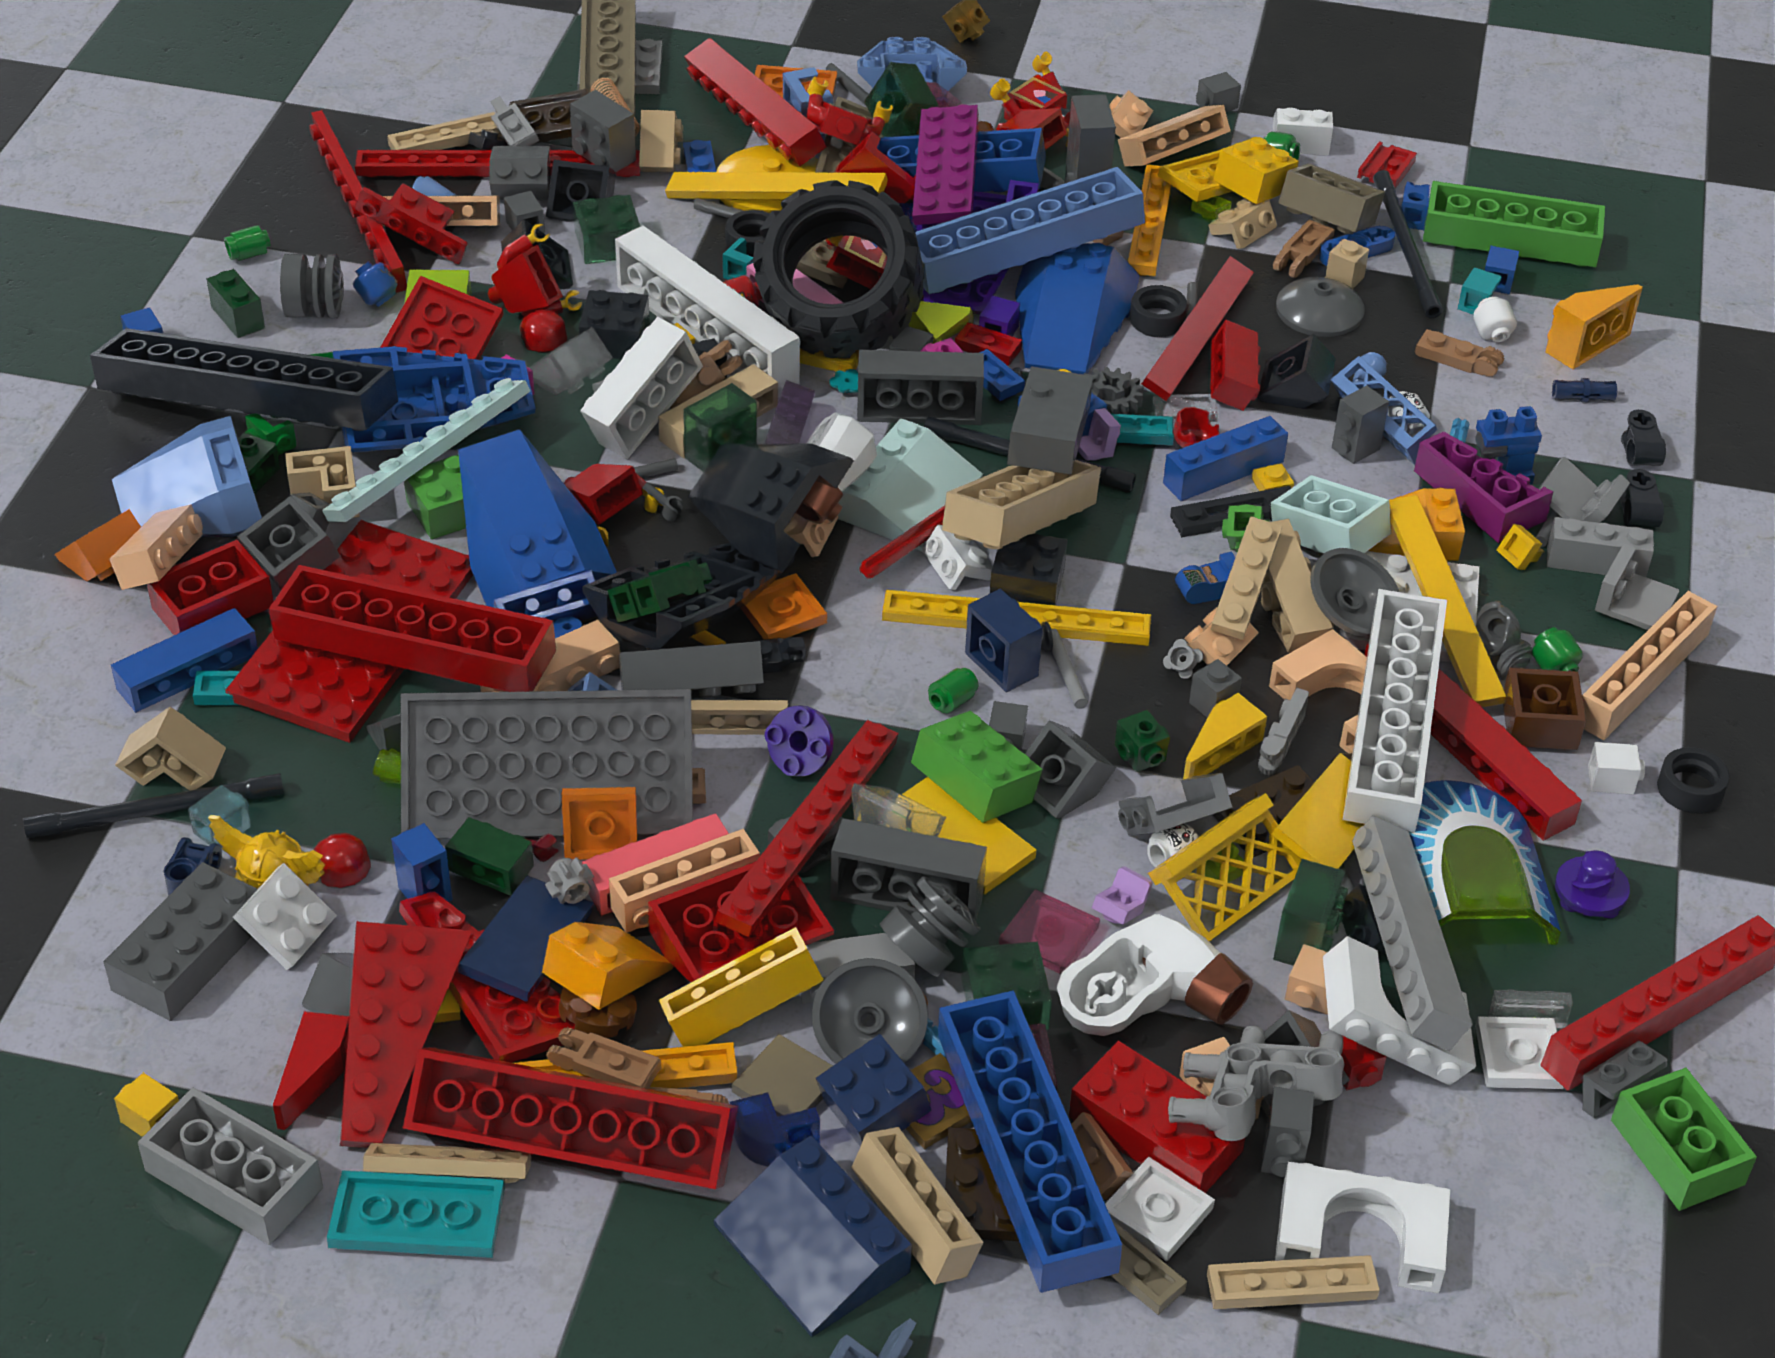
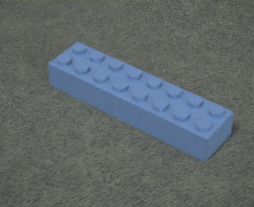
M1118 167L917 231L915 233L925 276L923 288L928 294L939 293L946 288L970 283L974 279L986 275H994L1001 270L1013 266H1021L1041 257H1049L1056 252L1068 248H1076L1086 242L1104 239L1108 235L1120 231L1131 230L1135 226L1145 223L1143 192Z

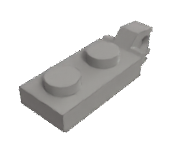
M500 96L490 101L496 114L490 117L509 146H531L539 141L535 131L515 103L507 107Z

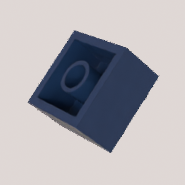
M1001 588L968 604L965 654L1006 693L1038 677L1043 627L1039 621L1032 618L1020 607L1015 599L1010 598Z
M881 1034L815 1078L824 1102L859 1146H861L866 1133L896 1127L903 1131L909 1127V1124L932 1111L924 1086Z

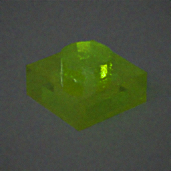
M1218 196L1199 202L1193 200L1191 211L1201 214L1204 219L1216 220L1218 219V214L1231 210L1232 202Z

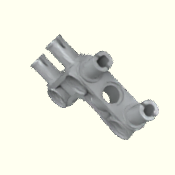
M1248 1026L1244 1028L1240 1042L1232 1044L1224 1052L1221 1051L1220 1055L1191 1054V1052H1186L1183 1062L1184 1077L1215 1079L1210 1096H1207L1206 1099L1170 1097L1168 1107L1169 1122L1202 1124L1205 1128L1214 1131V1134L1222 1140L1237 1141L1245 1138L1250 1133L1256 1118L1255 1104L1257 1099L1273 1094L1274 1086L1314 1092V1099L1316 1100L1336 1099L1343 1092L1342 1073L1344 1060L1341 1056L1344 1045L1343 1036L1332 1030L1325 1031L1321 1035L1318 1047L1264 1044L1265 1032L1258 1026Z

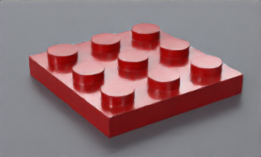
M420 276L380 348L405 347L407 352L422 353V350L436 351V355L454 357L455 353L467 354L468 359L479 360L504 315L503 308Z

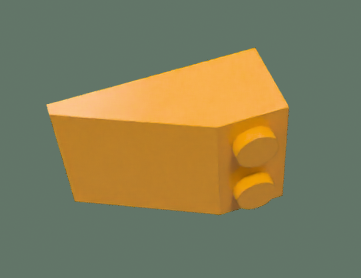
M1637 284L1579 292L1565 300L1559 301L1553 310L1554 317L1551 329L1547 334L1548 343L1545 352L1569 368L1575 369L1631 334L1643 287Z
M1423 488L1397 497L1418 496L1446 561H1459L1465 529L1455 489ZM1392 524L1391 534L1368 550L1405 556Z
M574 922L549 935L542 973L600 1010L673 969V965L664 956L619 927Z

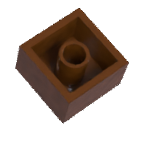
M1509 668L1504 686L1506 699L1503 704L1506 731L1525 747L1578 750L1586 724L1579 673L1575 671Z

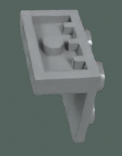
M1563 457L1558 461L1539 489L1546 487L1553 491L1550 507L1562 518L1600 523L1608 516L1630 482L1620 474L1612 482L1606 479L1597 487L1566 457Z
M1624 543L1602 581L1595 611L1649 630L1674 605L1679 589L1635 574L1638 562L1633 561L1637 547Z

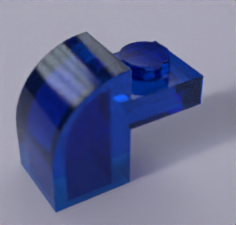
M768 1092L730 1102L731 1105L739 1106L734 1128L736 1143L743 1155L756 1164L768 1167L779 1155L811 1135L820 1144V1118L816 1107L777 1117Z

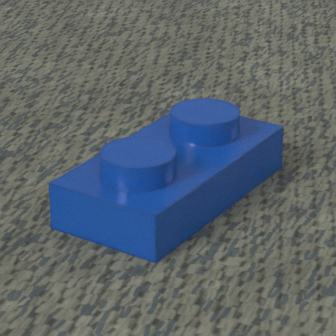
M694 140L692 142H683L686 172H716L711 141Z
M988 349L979 352L984 353L983 387L993 396L1002 401L1024 390L1025 380Z

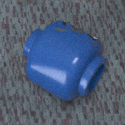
M368 261L355 271L358 277L354 279L353 287L367 305L375 304L379 307L397 294L395 289L398 286V282L384 263L380 262L372 265Z

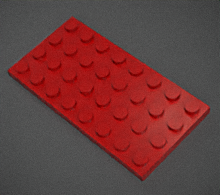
M363 520L357 523L338 547L337 551L340 557L323 569L453 599L458 597L473 576L469 555ZM272 630L226 688L225 693L233 695L234 703L350 743L403 672L404 668L276 640Z

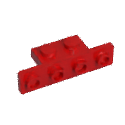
M403 183L390 200L366 187L362 188L355 207L357 211L456 264L461 263L468 245L467 241L444 230L452 220L454 210Z

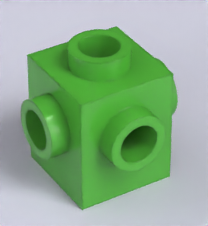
M1249 504L1229 506L1228 519H1223L1222 536L1228 539L1230 549L1238 552L1250 516L1265 520L1262 506Z

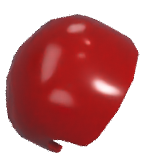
M536 310L531 312L520 323L521 338L524 339L525 346L529 350L537 352L553 351L562 347L567 341L565 322L560 315L552 310Z
M1184 407L1177 413L1173 427L1174 439L1184 448L1219 435V424L1213 426L1210 423L1209 412L1196 407Z
M349 833L331 834L318 842L314 848V851L323 855L320 860L325 866L322 869L324 874L320 879L327 887L343 888L355 885L367 876L371 868V861L365 844L360 838Z

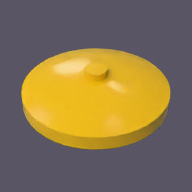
M770 145L749 147L730 155L719 165L717 172L815 173L819 159L814 156L802 166H798L791 159L787 161L778 148L773 149ZM784 199L720 200L726 206L744 211L760 210L771 213L772 211H781L783 209L781 202Z

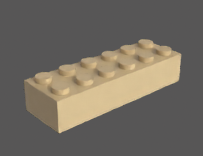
M1075 460L1072 474L1070 475L1014 465L1008 466L948 491L946 494L942 530L953 533L954 537L960 540H976L982 542L986 548L1001 549L1011 542L1019 541L1024 536L1034 534L1037 530L1049 527L1059 520L1067 519L1068 516L1082 512L1083 509L1096 504L1101 467Z

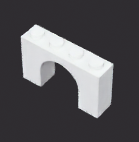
M1347 936L1323 956L1329 1030L1449 1086L1476 1067L1471 1027L1450 1051L1411 1036L1407 1021L1395 1011L1384 994L1380 977L1378 950ZM1462 992L1468 1009L1467 995L1466 993Z
M1288 1161L1283 1184L1275 1261L1319 1258L1323 1225L1333 1216L1343 1212H1365L1386 1222L1398 1238L1400 1244L1398 1287L1439 1294L1446 1271L1450 1189L1436 1187L1428 1183L1418 1184L1396 1180L1392 1177H1377L1355 1173L1351 1170H1336L1318 1167L1310 1163Z

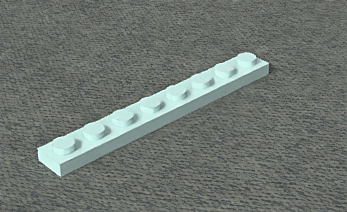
M506 378L497 382L492 392L474 398L471 401L472 406L453 413L449 416V422L427 431V437L422 441L414 442L404 447L402 455L384 461L380 464L379 471L355 482L356 487L352 490L334 496L331 499L332 504L322 510L327 521L347 522L530 392L526 380L512 381L511 378Z

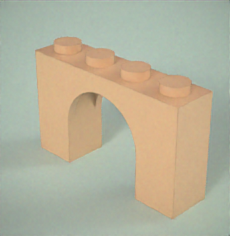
M1332 629L1273 662L1269 687L1284 700H1291L1296 688L1308 691L1309 696L1322 689L1332 687L1346 688L1361 694L1367 657L1347 639H1344ZM1358 715L1344 722L1340 747L1347 753H1353Z

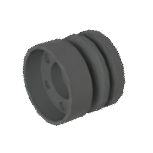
M284 254L280 271V293L284 316L307 317L310 305L313 304L318 318L324 317L326 309L330 318L339 317L344 297V277L337 254H329L326 264L323 255L316 254L312 268H310L305 254Z
M923 876L916 884L926 895V898H923L913 890L906 894L911 904L915 907L914 912L911 913L897 905L884 918L880 926L889 938L912 960L930 974L938 977L955 958L945 943L951 940L953 943L964 948L969 942L960 932L959 928L975 936L981 930V927L972 917L968 907L946 887L936 884Z

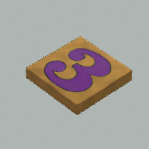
M941 1053L910 1070L924 1086L932 1110L919 1120L909 1124V1127L906 1128L923 1149L948 1136V1127L962 1128L972 1122L949 1063Z

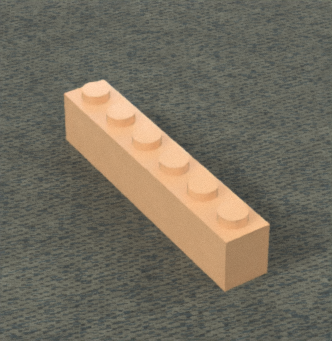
M1687 591L1582 695L1586 716L1584 730L1604 741L1709 635L1718 606Z

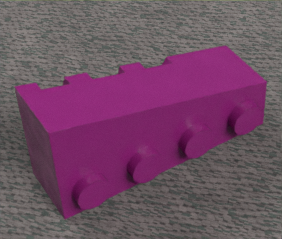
M1446 432L1439 433L1420 442L1414 472L1434 489H1455L1460 511L1498 543L1503 541L1513 524L1522 525L1527 530L1547 520L1553 496L1552 490L1546 487L1538 489L1529 484L1530 478L1521 473L1516 476L1502 469L1503 464L1493 458H1481L1477 455V449Z

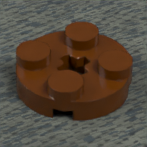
M564 987L561 992L558 1011L564 1022H566L567 1017L575 1024L574 1030L576 1029L587 1034L591 1032L605 1038H611L618 1035L619 1029L627 1026L628 1030L632 1027L636 1015L637 1002L633 994L629 993L598 1010Z

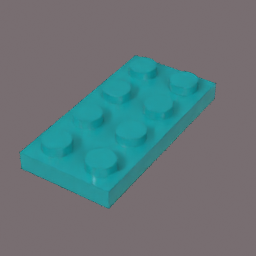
M342 1170L326 1238L328 1248L493 1258L505 1191L504 1180Z

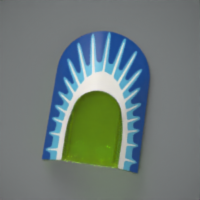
M1452 780L1424 783L1415 833L1409 832L1440 927L1453 919L1531 918L1545 929L1549 945H1557L1561 929L1528 824L1520 811L1506 798L1479 785Z

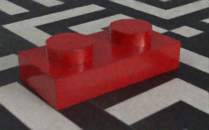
M970 322L964 326L955 338V343L962 351L979 353L988 349L1008 366L1022 350V339Z

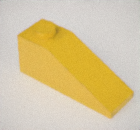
M1239 693L1227 700L1219 701L1210 712L1186 758L1183 780L1193 776L1207 775L1263 741L1267 715Z

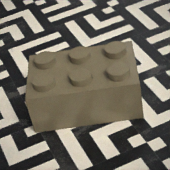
M1308 163L1288 170L1278 203L1287 206L1286 210L1299 215L1303 213L1308 214L1317 223L1328 224L1329 222L1337 225L1339 231L1353 234L1376 223L1385 191Z

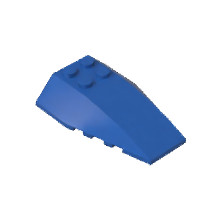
M1083 243L1079 247L1068 248L1056 252L1049 257H1041L1023 265L1015 290V301L1020 303L1019 329L1022 336L1025 368L1031 369L1032 366L1051 370L1066 369L1071 373L1077 374L1088 373L1100 357L1103 347H1107L1111 342L1113 333L1118 332L1122 327L1124 318H1128L1130 315L1131 299L1137 291L1140 275L1113 246H1106L1101 243Z
M396 346L333 351L334 359L393 367L398 402L367 430L354 431L352 428L341 427L344 446H351L352 453L402 449L411 443L420 442L427 437V431L449 422L450 415L459 410L472 406L471 401L474 398L483 394H489L495 389L494 385L497 382L506 378H511L512 381L526 380L530 392L477 430L533 414L536 410L526 363L522 360L483 356L482 360L468 359L467 354L455 353L454 357L436 355V351L422 350V353L407 352L405 347Z
M520 429L458 449L470 568L486 606L494 607V599L590 570L595 581L617 572L595 521Z

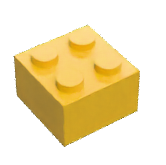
M1252 137L1220 150L1213 180L1254 204H1259L1281 195L1288 170L1297 168L1299 161L1289 156L1287 151L1271 146L1267 140L1261 137Z

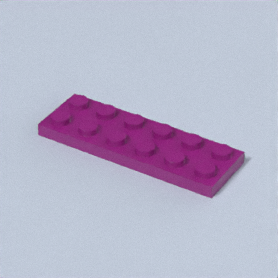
M962 104L954 107L921 109L912 215L914 225L945 223L973 213L979 120L978 105Z

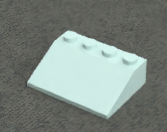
M901 418L876 446L877 456L869 468L854 483L842 491L843 496L838 503L843 507L838 514V519L894 540L944 506L948 491L982 478L983 473L930 429ZM927 541L915 549L922 552V548Z

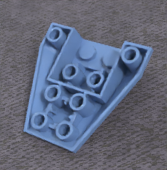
M889 37L887 41H880L857 60L858 74L884 100H940L967 74L966 61L926 37H916L914 41H903V38Z
M231 416L196 426L112 479L121 513L130 509L141 527L157 512L192 504L195 514H198L201 518L203 525V535L201 537H234L243 533L262 518Z

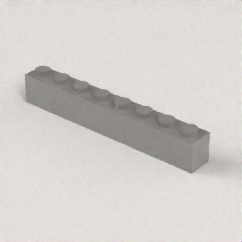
M1372 815L1367 823L1356 831L1352 843L1411 1036L1450 1051L1473 1024L1409 832Z

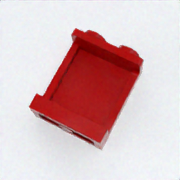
M871 131L837 165L834 173H886L888 182L884 192L895 200L903 210L905 203L909 199L914 201L916 175L914 177L910 176L879 151L877 146L881 138Z

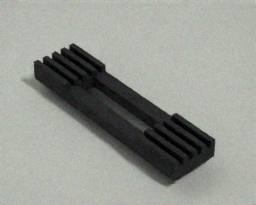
M1291 486L1171 507L1170 518L1173 519L1175 527L1178 528L1181 538L1209 533L1212 531V528L1222 527L1223 519H1228V513L1209 516L1208 513L1228 510L1229 506L1262 503L1264 518H1270L1272 521L1271 502L1290 490Z

